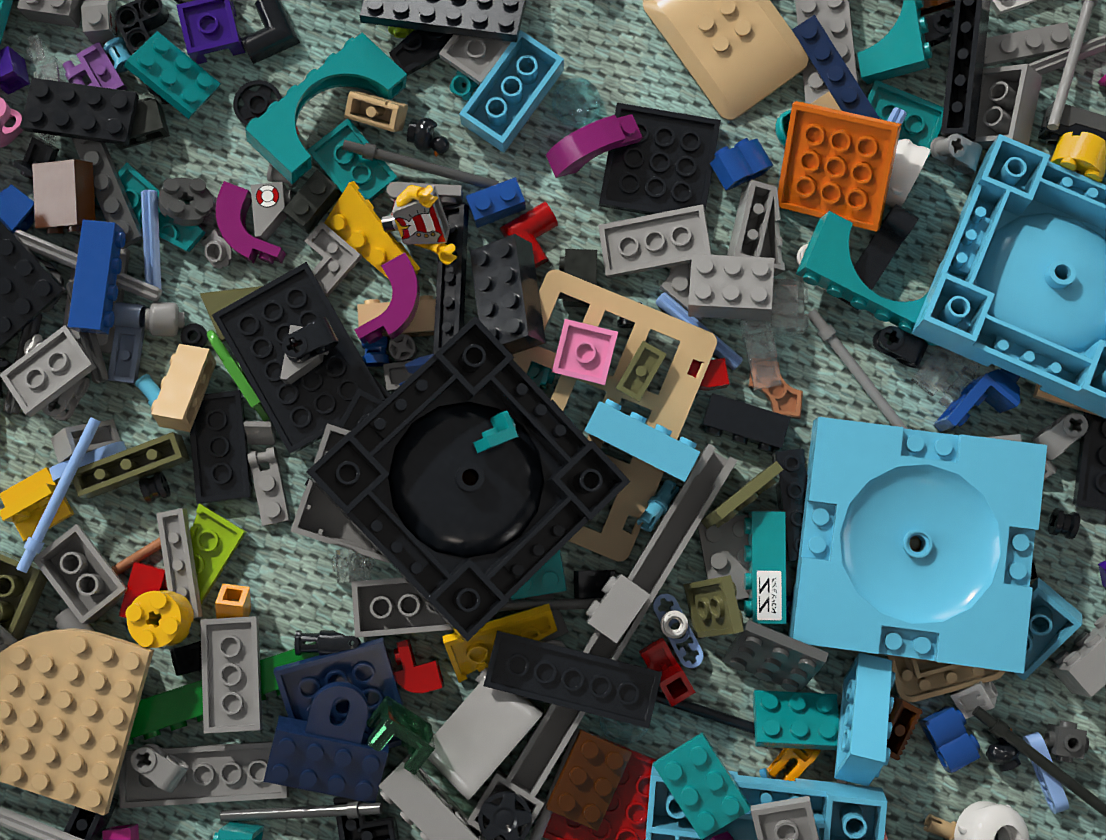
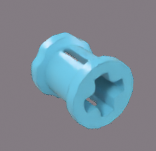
M116 37L106 42L103 49L113 59L115 70L119 73L128 71L124 64L131 54L126 48L124 38Z

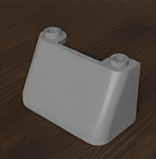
M487 668L475 679L479 683L437 733L434 734L430 731L420 742L423 746L421 753L467 800L484 784L539 720L544 711L531 698L484 687Z

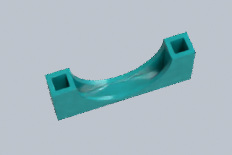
M904 0L898 20L889 33L875 45L857 52L861 78L866 84H872L875 79L883 81L930 68L929 59L933 58L930 43H926L924 33H928L926 18L921 17L920 8L924 7V0Z
M361 33L356 38H350L338 53L329 55L320 68L311 70L305 80L298 86L293 85L287 91L286 96L279 102L274 101L271 103L262 116L253 118L245 129L247 142L293 184L312 168L311 155L301 144L296 132L299 114L311 98L325 90L336 87H356L370 91L379 97L392 100L406 87L407 74L364 33Z
M828 211L819 219L796 275L802 277L803 281L807 284L818 285L826 289L829 295L843 298L849 301L854 308L867 310L873 313L876 319L890 322L898 326L899 329L911 334L928 292L921 299L899 302L881 297L869 289L859 278L850 258L849 236L853 223ZM925 340L930 346H938Z

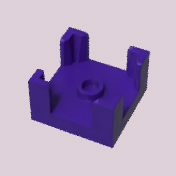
M194 0L176 5L187 54L197 64L206 63L207 59L204 54L228 48L233 56L246 53L238 33L235 20L237 14L232 0Z

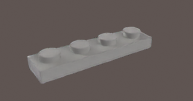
M1068 22L988 37L986 39L984 67L1058 53L1069 49L1072 38Z
M180 508L156 513L167 589L186 597L193 608L194 619L201 618L203 614L187 509Z

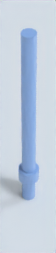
M90 417L32 537H28L24 545L26 550L16 568L17 570L27 573L36 553L40 554L45 544L42 541L101 421Z

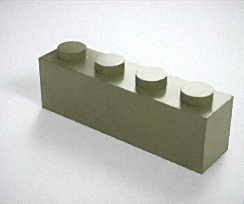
M171 432L79 467L72 481L78 497L91 499L138 481L140 478L149 477L157 472H162L188 462L190 457L182 435Z

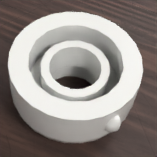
M909 139L898 140L885 202L886 205L893 208L895 204H898L902 207L931 149L917 146Z
M978 801L969 805L959 816L955 827L954 840H994L997 832L998 840H1029V832L1024 819L1010 805Z

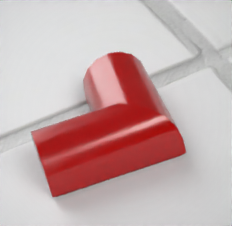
M543 202L501 226L499 230L504 238L516 234L532 243L536 269L549 261L536 238L557 227L558 222L547 202Z

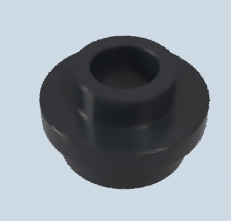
M189 324L181 332L180 338L184 345L203 348L208 341L207 331L200 324ZM197 332V339L191 341L189 338L190 334Z

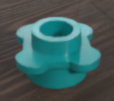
M457 71L450 84V90L452 93L462 96L463 100L468 101L472 97L474 88L478 87L479 84L460 71Z

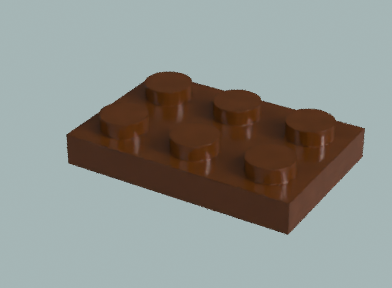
M580 729L546 804L547 810L598 831L632 752Z

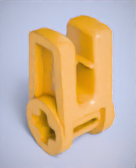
M783 748L767 768L768 773L771 777H776L782 769H785V765L794 758L795 762L787 772H784L781 780L795 781V778H798L815 761L821 750L803 749L806 752L804 753L797 748Z

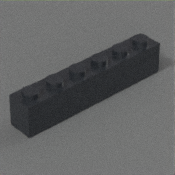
M955 0L941 134L946 138L958 133L971 141L976 139L991 0Z

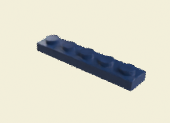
M813 15L793 28V33L841 111L880 119L817 17Z

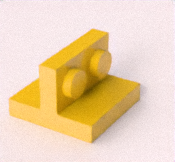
M48 467L0 493V498L5 506L0 510V517L3 521L15 524L23 541H27L28 537H32L58 482H53ZM65 496L49 529L74 515Z

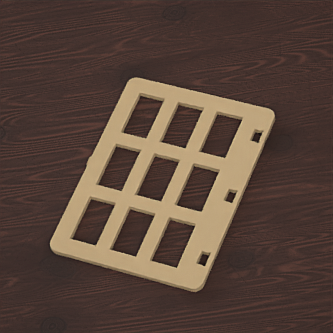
M560 270L549 271L539 290L544 331L560 293L590 304L582 322L584 324L599 327L605 311L635 323L613 376H607L605 385L561 375L551 400L553 399L564 412L576 380L606 391L603 403L609 399L620 404L623 398L652 410L646 425L655 428L656 424H659L671 430L670 437L678 440L716 348V336L712 332ZM651 329L680 341V344L659 394L656 395L646 390L638 402L616 389V386L642 341H646ZM536 346L513 354V360L527 374L532 361L553 369L556 353ZM693 359L702 362L696 378L687 374ZM591 434L587 438L601 449L603 440ZM606 455L631 482L617 494L601 533L583 526L569 542L621 562L626 560L631 553L641 529V525L637 524V520L648 507V500L655 495L664 471L634 456L630 464ZM465 471L462 480L466 485L472 486L475 484L476 477L471 471ZM628 515L637 517L631 534L623 530Z

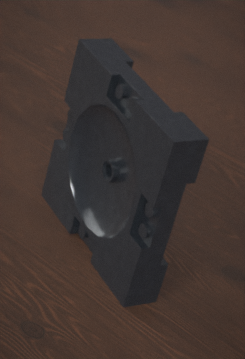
M476 316L306 471V476L397 569L404 579L457 635L467 642L553 555L631 482L593 441H589L521 369L513 360L514 356ZM508 411L510 417L515 422L518 437L477 453L474 442L483 438L482 432L494 428L490 420L491 417ZM464 471L474 473L476 476L474 485L469 486L463 482L462 475Z

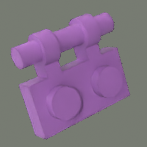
M100 42L76 54L81 62L77 66H74L72 61L63 63L66 71L65 76L69 83L85 85L82 78L88 74L92 81L89 86L117 90L127 89Z

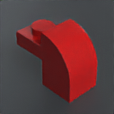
M725 358L710 360L698 390L710 391L729 386ZM693 359L687 374L696 378L702 362Z
M662 637L639 651L649 669L662 672L659 688L671 707L696 693Z
M410 639L396 643L397 648L394 649L397 665L402 664L403 669L395 671L394 675L397 683L403 689L412 693H426L445 686L438 660L416 665Z

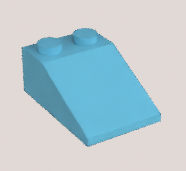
M1039 577L1030 585V587H1033L1024 674L1015 673L1023 681L1082 626V613Z

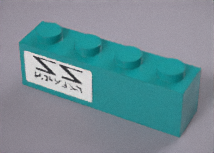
M751 511L748 513V518H744V534L749 536V545L744 546V561L749 562V573L744 574V589L749 590V601L744 602V616L757 624H786L785 512Z

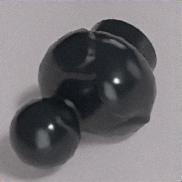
M422 118L418 122L410 121L407 130V142L414 143L418 150L428 151L432 148L434 155L437 157L439 154L446 153L450 145L448 139L444 136L434 138V128L437 127V123L434 120Z
M991 733L993 738L999 742L988 747L986 751L988 760L996 764L1001 772L1020 766L1021 762L1018 757L1020 751L1002 737L997 738Z

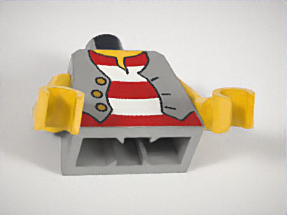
M409 185L395 200L392 210L393 215L382 217V226L385 233L399 231L404 244H413L431 250L438 254L443 264H451L457 259V256L452 254L456 248L454 244H445L447 243L450 227L435 185H428L426 188Z

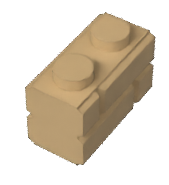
M350 91L344 118L391 132L402 131L408 105L362 91Z

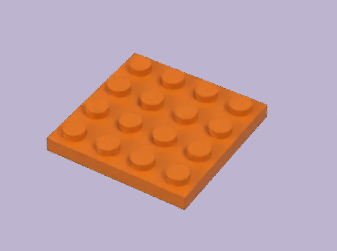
M798 101L792 103L778 187L779 208L819 218L828 211H831L852 222V226L877 232L881 227L902 124Z

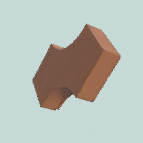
M751 360L748 387L761 391L769 399L773 412L800 419L803 391L790 387L783 380L780 374L779 362Z

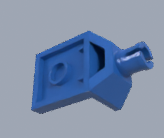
M1001 368L970 381L933 426L940 432L947 429L953 430L956 426L961 427L970 417L968 411L974 405L978 407L984 400L999 413L1017 407L1020 403V387L1016 383L1021 376Z

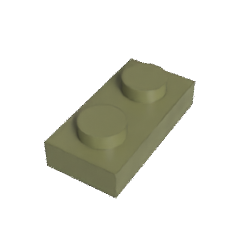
M642 341L617 384L616 389L639 402L667 354Z

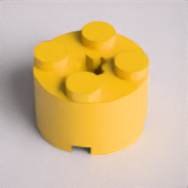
M1073 132L1063 134L1057 142L1050 162L1102 183L1106 172V141L1088 132H1081L1080 136H1072Z
M168 590L149 591L138 596L127 608V626L132 638L142 647L159 648L173 646L182 642L188 636L191 623L194 620V612L188 599L181 594Z

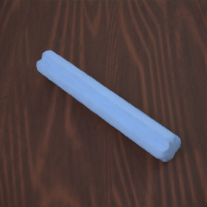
M155 190L141 191L145 282L162 290L158 195Z
M664 292L657 298L656 305L668 315L711 332L695 317H689L688 311L667 293ZM716 336L717 345L713 354L719 359L725 358L726 365L735 370L742 363V357Z

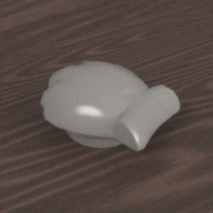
M214 229L201 244L205 248V256L214 268L221 269L230 265L232 248L221 237L220 232Z

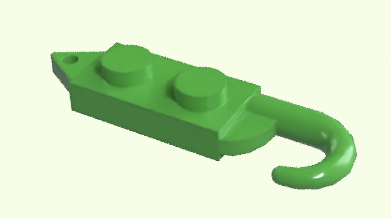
M209 330L207 337L210 344L252 409L257 411L263 421L269 420V416L262 407L241 366L232 358L218 335L213 330Z

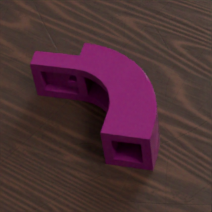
M632 114L619 118L612 115L572 132L556 143L547 152L546 157L555 177L559 178L577 173L587 162L602 153L638 143L643 137Z
M223 181L216 201V220L225 241L237 254L253 264L258 254V258L270 264H273L274 261L283 263L286 253L281 247L251 236L247 230L246 216L252 203L249 190Z
M406 253L381 265L392 286V299L388 308L381 315L354 329L363 344L366 342L371 344L383 337L382 333L386 331L393 340L404 332L417 312L420 299L419 281Z

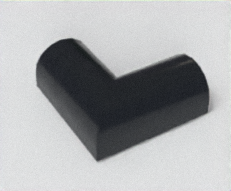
M257 0L255 2V8L265 28L241 38L253 64L300 44L281 0Z
M338 796L333 798L334 805L347 804L348 801H359ZM365 815L356 819H348L347 816H336L339 840H399L395 816L366 821Z

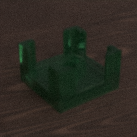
M389 696L383 699L367 720V726L375 728L368 738V745L376 751H381L391 737L395 735L402 740V746L411 754V757L404 764V768L413 775L417 773L435 750L432 725Z

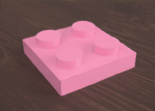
M565 319L552 372L605 385L618 332Z

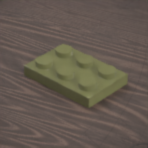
M777 461L705 516L701 520L702 524L708 529L714 524L719 528L728 522L741 509L757 499L762 492L778 482L779 479L776 475L784 469Z
M731 575L683 584L696 638L735 634L744 631L742 625L743 615L738 608L736 599L737 589Z

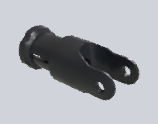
M297 630L294 642L295 655L301 656L302 653H319V655L338 653L342 650L357 648L361 641L358 637L345 636L334 630H321L319 633H302L301 630ZM305 642H316V644H305Z

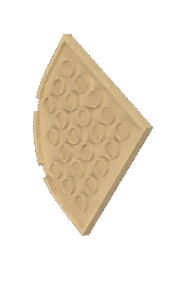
M68 628L45 631L26 637L0 652V782L103 816L109 813L154 649L142 647L138 644L91 630Z

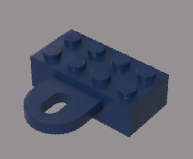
M333 682L325 685L315 694L307 721L279 716L263 782L375 803L388 756L389 738L364 733L368 717V701L364 693L353 684ZM344 697L350 703L347 716L342 721H335L330 716L332 704L336 698Z

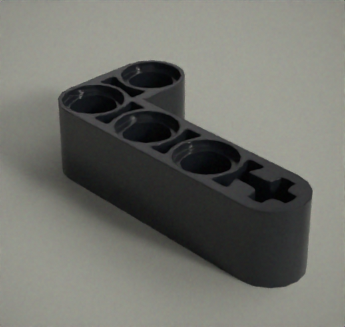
M134 0L118 8L115 13L116 23L131 55L140 48L137 47L140 41L146 42L151 37L149 31L164 25L169 18V12L161 0ZM159 8L157 12L150 14L152 9ZM135 18L133 23L126 25L128 20ZM146 85L147 90L160 104H169Z
M895 204L889 211L880 229L874 234L868 247L865 248L854 267L859 278L871 290L919 219V217L898 204ZM838 298L844 303L854 308L849 301L843 298Z

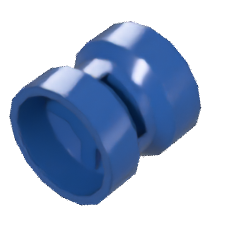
M383 336L371 344L368 342L362 343V348L365 349V355L362 359L367 367H379L389 363V355L386 354L388 337Z

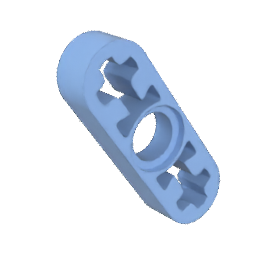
M124 441L114 442L85 453L79 467L127 450ZM69 460L49 468L53 482H59Z
M660 594L653 601V611L659 623L666 613L665 611L658 610V607L661 605L660 600L663 598L665 601L672 602L673 605L669 607L670 611L683 613L675 597L670 594ZM676 619L670 620V622H669V627L671 628V626H672L674 623H677L678 620H676ZM689 624L682 638L667 637L679 662L683 666L695 668L701 664L703 651ZM689 637H691L692 642L687 643L691 651L696 650L698 653L695 656L696 661L694 663H691L690 660L684 661L683 656L686 655L684 647L681 646L678 649L676 646L677 643H683Z
M1036 731L1023 736L1025 742L1053 763L1045 741L1039 732ZM1031 761L1050 810L1054 814L1068 810L1069 803L1062 784Z

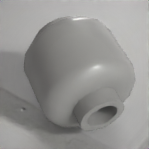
M153 302L150 308L145 309V329L150 330L152 336L175 337L179 332V328H184L185 313L179 312V307L176 303Z

